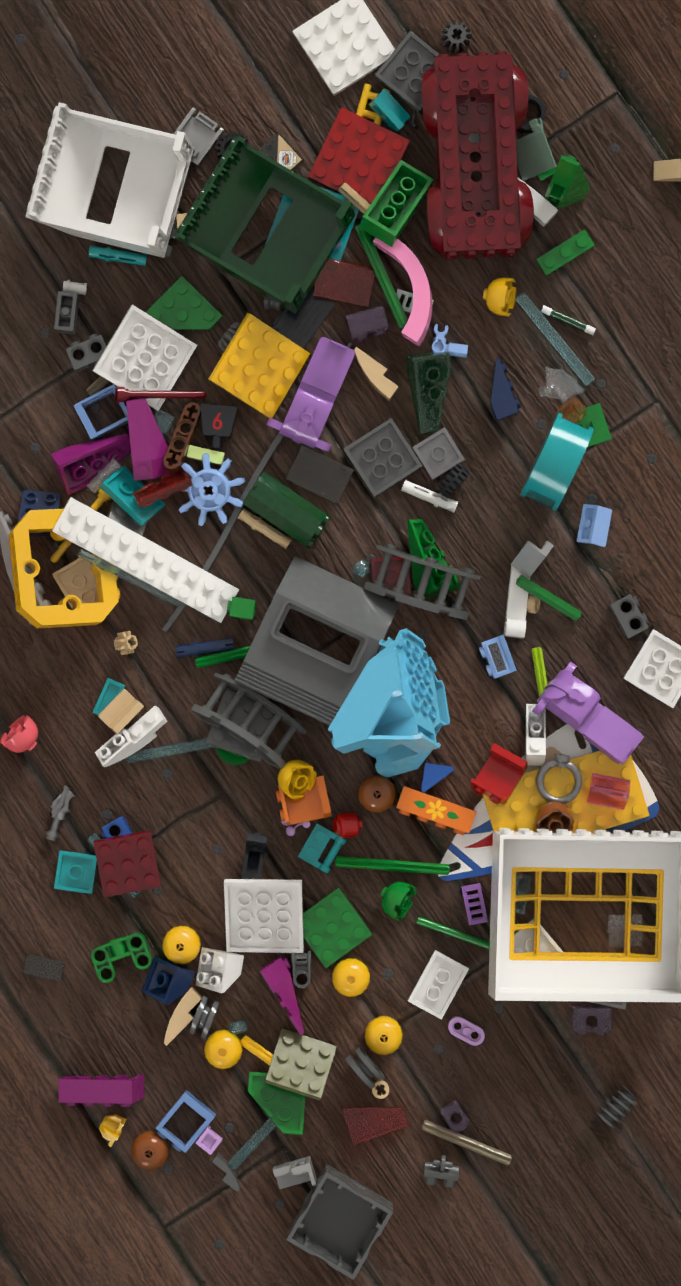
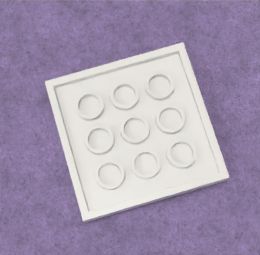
M340 0L293 30L294 36L333 96L382 66L395 50L363 0Z
M131 305L92 371L114 385L125 387L129 391H171L197 345L136 306ZM146 398V401L150 407L159 411L166 398Z
M224 880L227 952H304L302 880Z

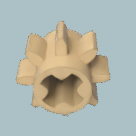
M131 631L117 633L118 637L114 640L115 650L121 651V655L134 653V649L138 646L136 636L131 635Z

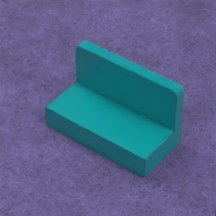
M386 89L382 90L368 104L394 133L400 130L410 118V115Z

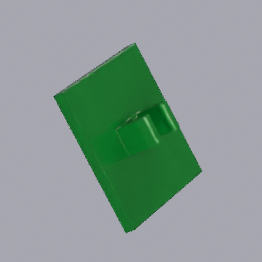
M600 403L564 414V418L585 429H588L589 426L594 428L587 447L612 439Z

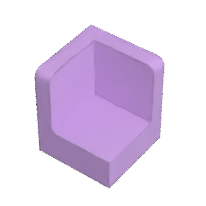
M208 1125L197 1138L196 1144L211 1155L223 1138L211 1130V1126Z

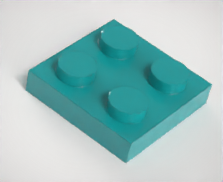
M59 850L54 889L93 894L97 867L96 855Z

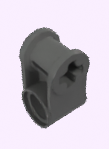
M311 951L307 953H292L293 982L298 988H305L311 980ZM299 974L307 976L308 980L305 984L297 982L296 978Z

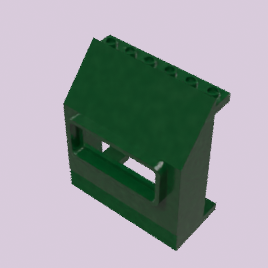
M238 136L232 139L174 234V237L214 266L296 314L354 219L355 212L352 202L346 199L344 201L340 200L247 145L246 140ZM272 188L291 199L292 203L255 264L251 265L231 252L268 191Z

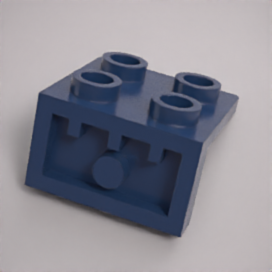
M24 490L18 522L30 510L59 509L61 493ZM50 532L29 533V535L51 537Z

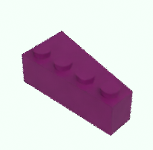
M144 1074L137 1075L132 1079H128V1075L114 1076L112 1079H109L108 1075L95 1076L94 1079H91V1076L62 1077L58 1079L59 1103H65L66 1106H75L77 1103H84V1106H95V1103H102L104 1107L114 1106V1104H120L121 1107H130L133 1103L145 1098Z

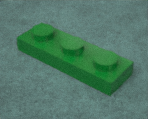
M584 229L536 259V262L544 275L548 276L593 248L595 244Z

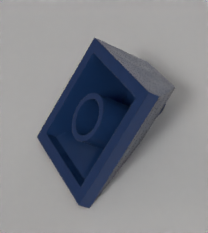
M155 956L141 992L165 1005H169L189 990L195 972L182 965Z

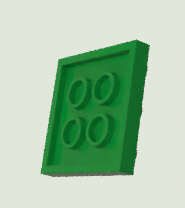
M339 887L303 913L304 939L325 968L372 935Z

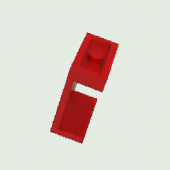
M494 743L490 749L491 755L476 779L472 778L470 783L475 793L488 796L489 800L497 805L499 803L505 805L527 770L528 763Z

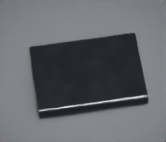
M312 286L296 314L284 308L271 328L304 349L336 303Z

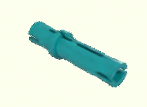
M90 245L89 258L104 259L105 262L117 261L146 266L147 254L115 250L112 247L102 248Z

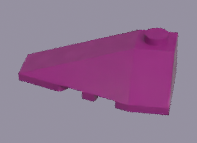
M128 434L69 446L50 455L67 495H70L87 487L90 484L89 481L97 475L101 476L104 473L103 470L109 465L116 464L129 454L131 446Z

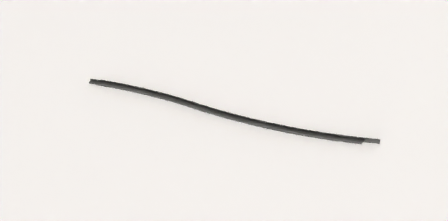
M349 343L346 347L351 348L353 345ZM278 433L245 488L240 498L241 501H244L250 489L254 487V483L260 477L284 438L283 435ZM244 505L242 507H235L221 537L203 566V570L207 572L210 570ZM180 602L162 630L164 632H167L175 623L187 604Z

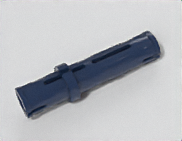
M230 637L200 643L194 641L192 644L175 646L177 658L190 655L196 657L198 654L234 649L233 639Z

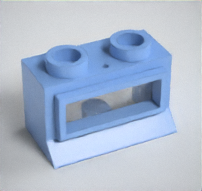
M504 634L481 642L482 647H479L482 658L486 657L488 665H486V670L489 676H493L495 679L517 671Z

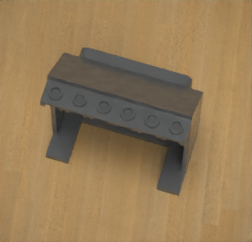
M295 556L271 601L234 681L330 726L367 662L376 656L380 648L379 641L384 639L399 604L365 590L350 581ZM292 608L360 640L350 665L281 634L279 631L289 609Z

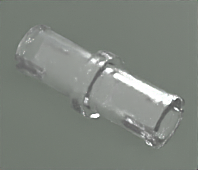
M112 458L102 470L98 471V474L87 484V487L96 494L100 489V485L121 468V464Z

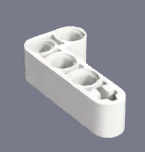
M512 565L504 636L524 638L528 592L516 585L517 578L520 575H525Z

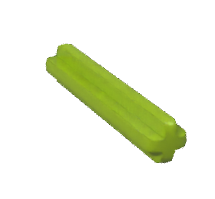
M536 647L532 648V657L540 697L547 686L542 648Z

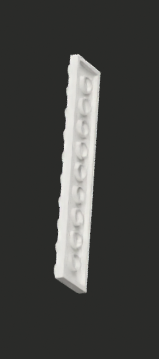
M72 497L69 498L52 529V532L220 623L227 613L228 600L232 601V597H235L239 591L238 588Z

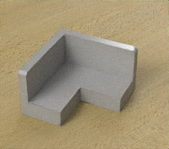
M527 541L510 565L530 578L554 545L546 541L542 548L539 549L533 543Z
M310 1156L273 1166V1173L277 1179L279 1189L311 1181L312 1186H316L317 1178Z

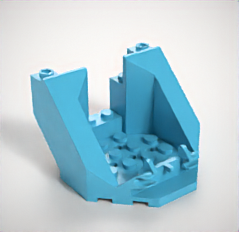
M407 628L399 630L395 640L388 637L387 641L383 639L379 641L381 645L379 653L367 662L328 728V731L333 733L332 745L336 750L344 754L363 748L364 752L376 758L375 768L380 775L386 778L418 769L432 750L440 748L441 744L437 743L436 736L442 726L450 723L445 686L442 680H438L434 673L437 669L431 656L428 657L426 651L423 650L426 648L424 641Z

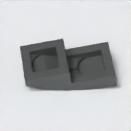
M217 1152L212 1162L225 1172L222 1180L238 1192L240 1183L236 1173L224 1157Z

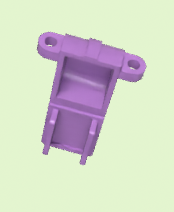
M326 337L320 338L284 422L282 423L269 417L266 425L279 430V434L292 439L293 442L304 444L313 449L316 446L329 452L331 444L320 440L319 436L355 356L354 350Z
M570 662L564 670H561L547 684L544 692L537 699L539 703L532 712L539 716L547 708L573 729L583 734L585 740L617 764L625 763L644 736L606 706L598 703L601 699L599 693L573 676L572 673L577 668V665Z

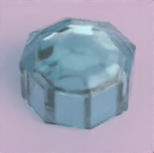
M241 1020L229 1023L230 1033L241 1034L248 1030L247 1021Z

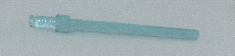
M82 549L78 552V557L156 595L159 600L163 602L168 601L176 606L180 605L181 601Z

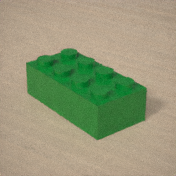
M400 160L363 215L359 228L392 247L427 196L428 189L432 186L434 179Z

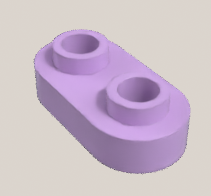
M460 1016L450 1019L448 1029L452 1035L473 1046L480 1045L484 1041L485 1034L481 1027ZM460 1023L461 1028L455 1029L454 1024ZM477 1032L478 1037L472 1038L471 1033Z

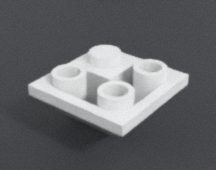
M202 947L195 985L224 993L241 975L244 956L233 952Z

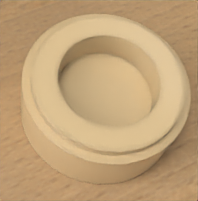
M530 594L527 602L528 613L536 614L540 607V599Z

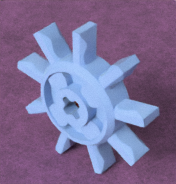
M204 453L202 456L203 470L196 472L187 463L181 466L184 472L191 476L189 485H173L172 490L178 492L186 491L190 498L189 502L180 507V513L188 511L192 506H196L201 510L198 525H204L208 511H216L219 520L223 524L228 522L227 515L222 507L227 502L237 507L243 506V501L232 497L230 494L231 487L240 486L245 482V478H236L229 481L226 477L225 471L230 467L232 460L228 458L224 461L219 470L212 469L210 467L209 454ZM212 486V492L214 493L207 494L206 487Z

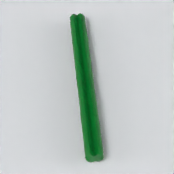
M360 224L355 227L357 235L400 329L404 328L408 322L405 312L370 234L359 228Z
M337 856L335 859V866L441 875H448L450 869L448 864Z

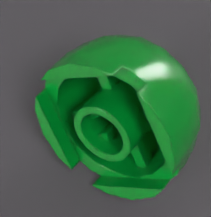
M406 882L392 883L381 892L382 909L390 918L399 921L398 918L403 919L413 904L410 899L412 895L416 896L417 889Z

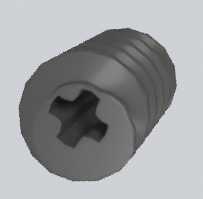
M622 1085L624 1092L617 1090L618 1098L611 1096L613 1103L606 1101L607 1109L601 1106L602 1114L597 1113L612 1128L616 1127L613 1121L621 1122L619 1115L627 1116L624 1110L631 1112L630 1105L638 1106L637 1098L624 1085Z

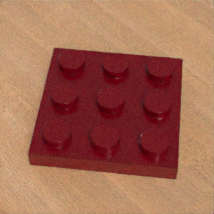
M151 830L93 841L104 898L161 887Z

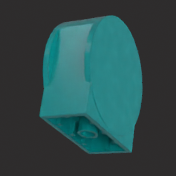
M559 412L542 443L520 492V496L529 497L550 507L553 511H556L594 431V428L590 426L588 429H585L563 419V414Z

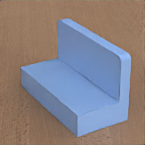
M583 504L577 542L605 547L612 510L598 505Z

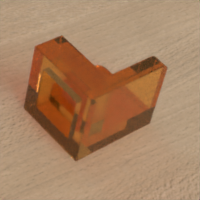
M574 395L557 409V413H562L563 419L576 424L586 416L587 408Z

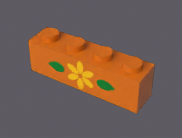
M403 786L396 808L400 809L398 813L410 816V813L415 814L418 820L428 823V820L436 822L435 826L443 829L449 826L454 828V833L463 836L465 832L469 834L476 815L474 810Z

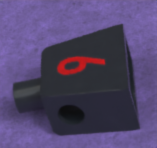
M201 404L204 437H211L210 448L222 449L223 438L231 439L238 408L237 406Z

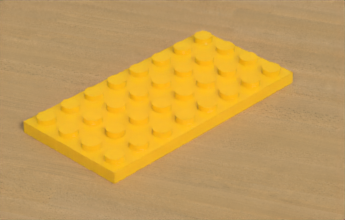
M600 750L570 759V762L577 766L582 776L580 793L573 801L564 804L573 815L574 828L572 833H575V829H585L594 833V830H605L650 816L631 755L623 764H617ZM553 767L545 774L544 787L552 796H566L574 787V776L567 768ZM539 769L524 773L505 805L500 803L497 805L491 802L488 796L482 794L493 831H498L499 828H510V830L518 832V828H528L533 830V832H537L535 825L536 813L542 805L549 803L541 797L537 790L536 777Z

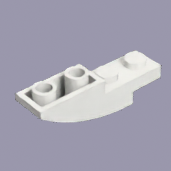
M154 706L128 730L123 728L95 752L102 766L107 767L115 764L143 748L157 737L155 732L167 720L159 707Z

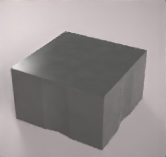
M326 1164L316 1180V1186L312 1187L287 1229L286 1240L305 1252L323 1259L329 1266L354 1280L365 1262L372 1244L380 1236L393 1214V1203Z

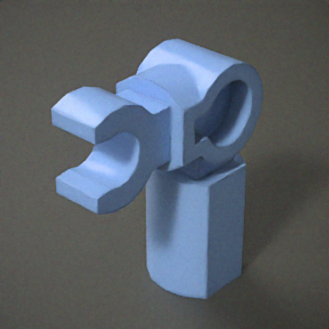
M435 324L434 334L436 337L433 338L432 353L435 356H442L446 353L448 356L467 358L468 345L446 344V338L444 337L448 333V325H445L443 332H439L437 330L438 324Z

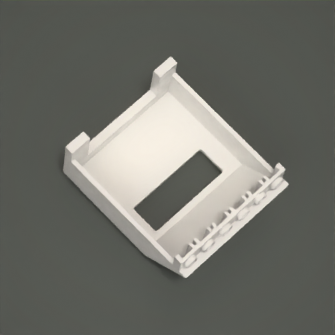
M59 102L53 111L51 125L48 130V136L43 148L42 158L38 166L37 176L25 217L73 236L164 258L194 146L184 132L177 131V135L71 110L67 104ZM107 146L130 152L111 224L87 219Z

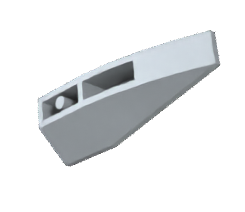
M1 511L0 543L6 571L14 591L8 536L12 530L10 525L13 523L9 515H5ZM25 565L26 573L31 574V568ZM34 577L36 606H51V602L47 599L45 600L43 596L46 592L42 584L37 582Z

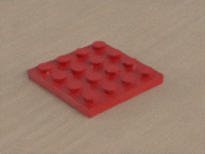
M341 107L308 178L339 192L338 190L342 184L347 183L371 205L400 160H402L410 140Z

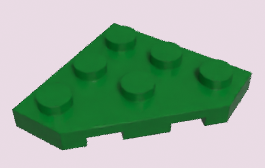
M183 276L145 312L175 331L210 330L223 317Z
M249 1072L248 1093L283 1134L303 1135L306 1096L265 1083L267 1073Z

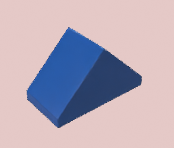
M424 762L421 791L423 793L454 771L453 767Z

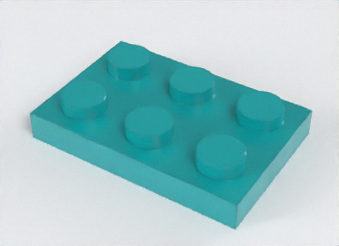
M122 466L100 485V488L140 526H143L166 505L140 480L134 481V474L125 466Z

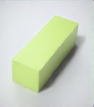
M192 445L189 446L187 458L202 461L203 454L208 453L210 463L222 466L225 453Z

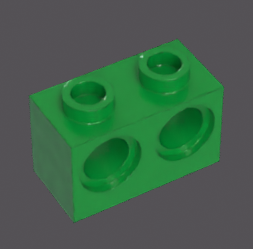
M232 597V601L228 600L227 612L230 613V617L254 621L257 602L256 600Z

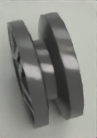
M203 995L194 1015L189 1034L194 1035L197 1029L200 1028L202 1029L200 1038L205 1040L212 1026L220 1001L215 1000L211 1007H208V997Z
M358 1047L355 1049V1052L359 1058L356 1060L348 1055L346 1061L360 1079L370 1089H373L375 1083L372 1077L375 1076L382 1081L385 1076L374 1061Z

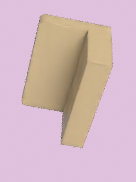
M123 689L98 714V717L113 732L118 734L144 706L126 689Z

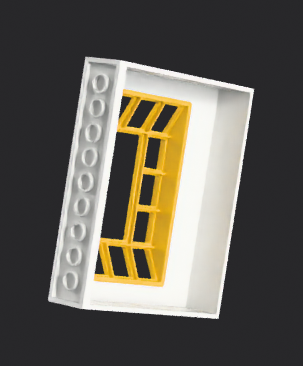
M499 828L498 831H493L488 995L495 1001L681 1002V831H670V834L663 833V831H651V834L641 830H632V834L625 832V830H613V833L606 832V830H594V833H591L585 829H575V833L568 831V829H556V832L549 831V829H537V832H533V830L528 828H518V832H514L510 828ZM535 871V893L516 895V873ZM542 872H565V894H541ZM573 872L596 873L594 895L571 894ZM602 873H626L625 895H602ZM632 874H656L657 897L633 896ZM534 900V922L515 924V902ZM541 901H624L623 953L540 952ZM632 902L655 903L656 926L631 924ZM533 929V951L514 953V932L516 930ZM631 931L655 932V955L630 953Z

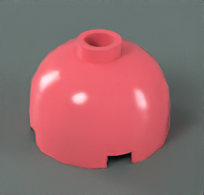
M23 715L9 726L11 729L9 733L4 732L0 739V743L12 752L22 753L26 750L31 751L37 744L38 728L28 715Z

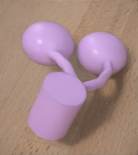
M281 820V823L287 826L286 821ZM303 822L295 827L288 826L286 834L293 836L298 826L303 825L304 828H308L310 822Z

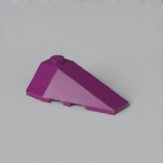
M146 398L126 400L134 481L154 479L172 473L167 471L164 466L163 460L168 446Z
M280 956L263 966L260 972L273 994L277 993L279 1003L282 1008L288 1011V1017L302 1036L304 1034V1027L292 974L289 970L292 966L287 958L283 959Z

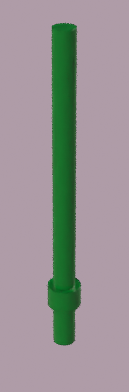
M418 916L416 924L490 950L489 941Z

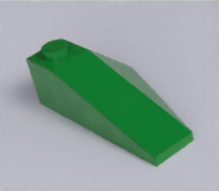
M408 520L410 555L422 559L430 557L436 559V563L448 566L443 558L445 554L442 550L439 551L434 544L435 538L424 520ZM411 561L413 583L417 592L425 565ZM432 568L424 594L425 599L438 597L446 571ZM456 574L452 576L447 593L456 591L460 587Z

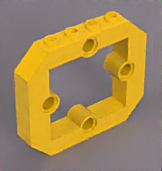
M63 509L30 510L8 534L16 611L37 629L97 625L106 618L119 602L118 599H120V590L117 588L116 582L118 580V571L115 569V565L93 554L91 572L95 575L98 603L81 604V600L77 596L68 595L60 600L58 605L36 606L34 577L38 575L40 566L36 560L31 559L29 533L50 532V536L54 540H64L65 538L52 532ZM99 562H103L105 564V570L100 568ZM25 565L31 568V574L26 573ZM66 602H70L72 604V610H69L66 607Z

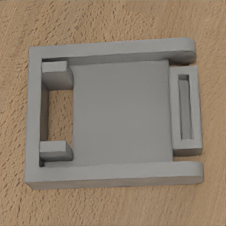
M193 107L174 132V135H177V131L184 132L187 135L195 151L192 155L191 163L199 167L225 129L220 127L217 133H215L218 124L200 111L194 118L193 116L197 109Z

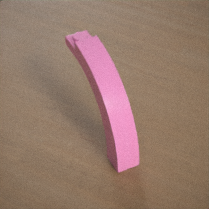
M375 238L373 240L375 247L395 259L406 270L411 279L413 306L408 322L401 333L404 338L420 347L428 331L432 316V292L429 280L418 258L404 243L397 239L391 247Z

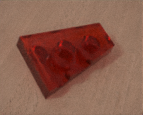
M181 467L171 475L166 473L161 476L160 482L150 483L133 493V497L139 507H146L154 501L168 498L175 492L185 491L193 485L191 478Z

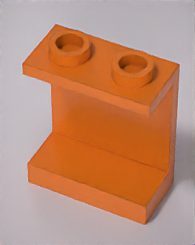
M324 776L316 777L317 781L310 791L306 790L303 793L305 796L299 799L288 797L280 787L279 791H276L278 803L282 802L283 807L280 810L281 820L286 821L287 826L332 817Z

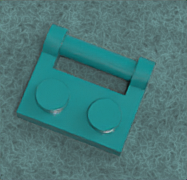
M317 823L298 857L328 874L331 863L347 840L340 838L337 834ZM330 838L335 840V843L322 864L318 862V859Z

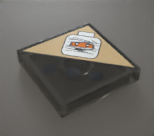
M279 132L258 149L259 152L291 171H294L304 162V159Z

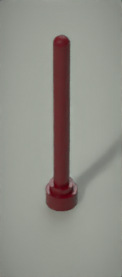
M125 387L115 388L116 402H125L129 398H205L207 395L205 391H129Z

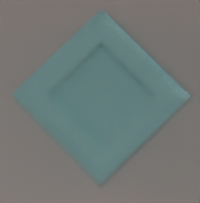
M159 409L154 415L155 421L160 431L167 435L175 417Z

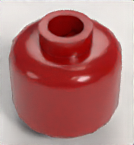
M354 812L340 813L336 816V819H333L334 833L338 834L340 838L355 837L358 835L359 830L362 829V820Z

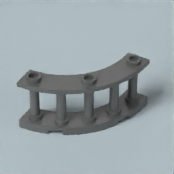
M388 543L385 546L377 545L376 549L385 552L377 580H374V583L365 582V590L384 597L386 595L395 598V601L431 612H442L450 617L468 619L469 612L462 610V603L470 578L478 580L481 578V576L474 574L475 570L467 567L461 570L438 564L436 559L430 557L422 559L396 550L397 546ZM392 555L404 558L396 586L391 589L385 587L384 580ZM411 561L425 565L417 593H414V596L405 594L403 590ZM432 568L446 571L438 598L434 602L425 600L424 596ZM453 574L461 575L463 577L454 604L452 603V606H447L444 601Z
M215 673L214 677L220 682L219 686L206 705L199 706L194 704L191 711L201 721L219 729L222 726L229 729L231 736L242 743L247 741L255 747L253 751L261 756L269 765L283 769L286 762L281 758V753L295 732L304 735L307 732L301 726L302 723L298 719L290 717L282 709L270 702L268 696L261 693L258 694L234 681L228 674L221 675ZM226 688L236 691V694L223 713L217 714L213 712V707ZM246 696L256 703L243 723L237 725L230 721L229 717L242 697ZM263 706L274 716L260 737L257 736L256 738L248 732V728ZM279 720H281L289 728L276 748L270 749L266 745V740Z

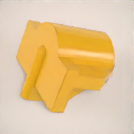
M117 1114L104 1117L99 1130L102 1137L110 1141L108 1146L112 1147L114 1141L118 1140L122 1132L121 1129L127 1120L126 1118H122Z

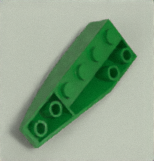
M561 155L544 198L556 208L561 209L584 200L589 192L590 185L580 162H577L575 157Z

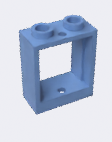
M114 384L73 405L92 441L128 423L127 405L124 402H119L126 417L96 432L84 409L113 393L115 395L116 386Z
M185 1090L157 1124V1134L164 1140L168 1138L177 1151L186 1153L216 1114L188 1090ZM183 1102L206 1119L186 1144L164 1127Z

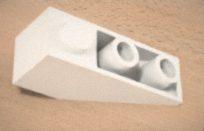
M526 704L525 761L530 766H543L546 757V708L538 716L532 712L537 704Z

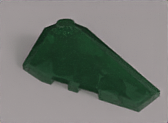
M423 352L406 355L407 372L419 433L439 431L444 396L447 394V382L451 375L450 353Z

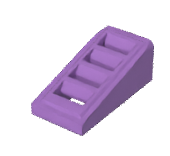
M480 883L461 886L468 924L474 925L488 922ZM478 890L477 894L467 895L466 893L468 891ZM479 897V901L468 903V899ZM481 906V909L470 911V907ZM482 913V917H471V915Z

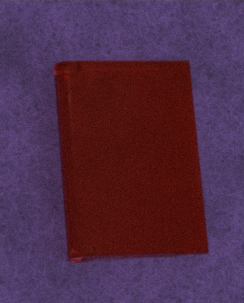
M329 258L315 281L313 295L368 307L375 277L374 270L371 267Z

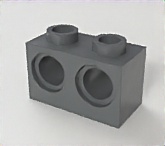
M97 334L88 336L87 341L82 343L80 341L71 343L66 351L74 371L77 373L95 366L107 346L102 335L98 336ZM95 344L102 345V349L98 353L92 352V347ZM78 351L84 352V357L81 360L74 358L75 353Z
M629 594L608 605L626 639L649 628L647 625L649 623L648 618L639 611L638 607L640 604L635 596L632 597ZM623 602H627L630 605L628 613L621 610ZM632 619L639 621V627L636 630L630 627Z

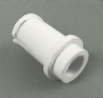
M70 280L63 282V292L86 295L87 283L70 282Z

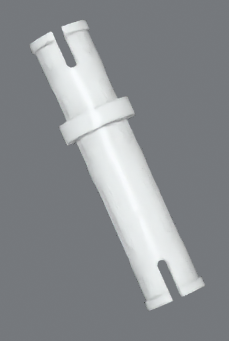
M405 480L401 489L402 492L434 504V507L438 508L439 506L447 509L452 513L455 512L458 501L446 498L442 493L438 494Z

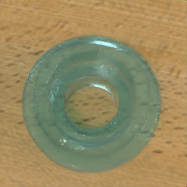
M364 560L357 562L352 568L356 577H364L370 571V563Z

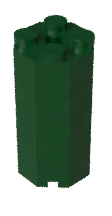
M263 472L254 483V487L248 492L243 505L310 549L316 540L314 537L318 539L324 530L322 525L325 527L331 517Z

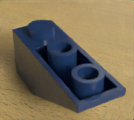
M499 358L495 361L490 397V407L496 422L517 415L519 413L518 409L521 408L518 398H514L511 392L514 390L511 380L506 378V365L504 361L500 362Z

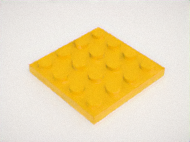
M247 313L210 375L209 380L266 417L273 418L310 353L252 314Z

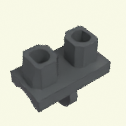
M445 1155L441 1156V1160H433V1163L425 1162L424 1177L426 1184L435 1185L438 1178L444 1179L443 1185L445 1187L453 1188L455 1182L459 1180V1166L452 1165L453 1162L446 1161Z

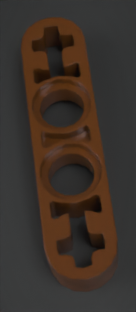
M195 402L188 403L184 407L163 462L166 470L169 472H177L181 468L200 421L201 408ZM193 409H196V413H193V414H192V417H191L192 421L189 420V418H190V413H189V411H192ZM189 425L191 430L188 433H183L181 427ZM179 441L185 444L181 450L174 448L175 443ZM174 453L176 454L175 461L177 464L170 466L168 461H173Z

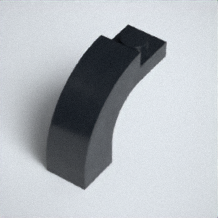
M257 832L247 834L241 879H261L267 836Z

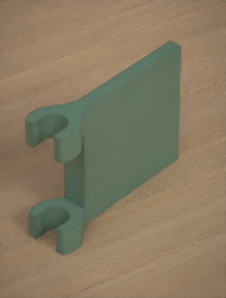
M541 118L529 121L530 127L534 131L533 133L517 139L515 132L517 167L523 181L557 167L544 134Z

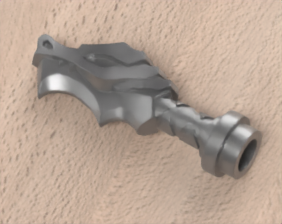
M66 785L63 792L53 801L51 809H53L51 811V818L54 819L51 830L46 831L45 834L46 839L57 841V838H59L60 835H58L57 831L60 822L65 819V814L70 812L69 801L72 797H75L72 791H70L71 788H68Z

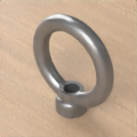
M555 754L553 760L546 762L539 769L536 777L537 790L547 802L567 804L578 796L582 788V776L577 766L570 762L569 755ZM553 767L567 768L574 776V787L566 796H552L544 787L545 774Z

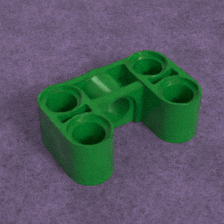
M136 932L125 937L116 938L96 947L92 951L91 959L100 981L104 983L111 982L117 973L113 961L129 955L132 956L133 962L138 969L143 970L150 966L153 958L147 940L142 933ZM139 937L142 941L141 946H134L132 938ZM102 950L105 953V959H97L96 951ZM140 955L147 956L148 964H140L138 957ZM103 969H110L112 977L105 978L102 974Z

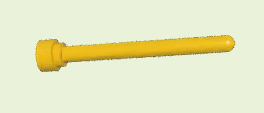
M101 488L98 491V498L90 507L95 511L104 502L112 499ZM65 539L51 556V562L56 563L72 542Z

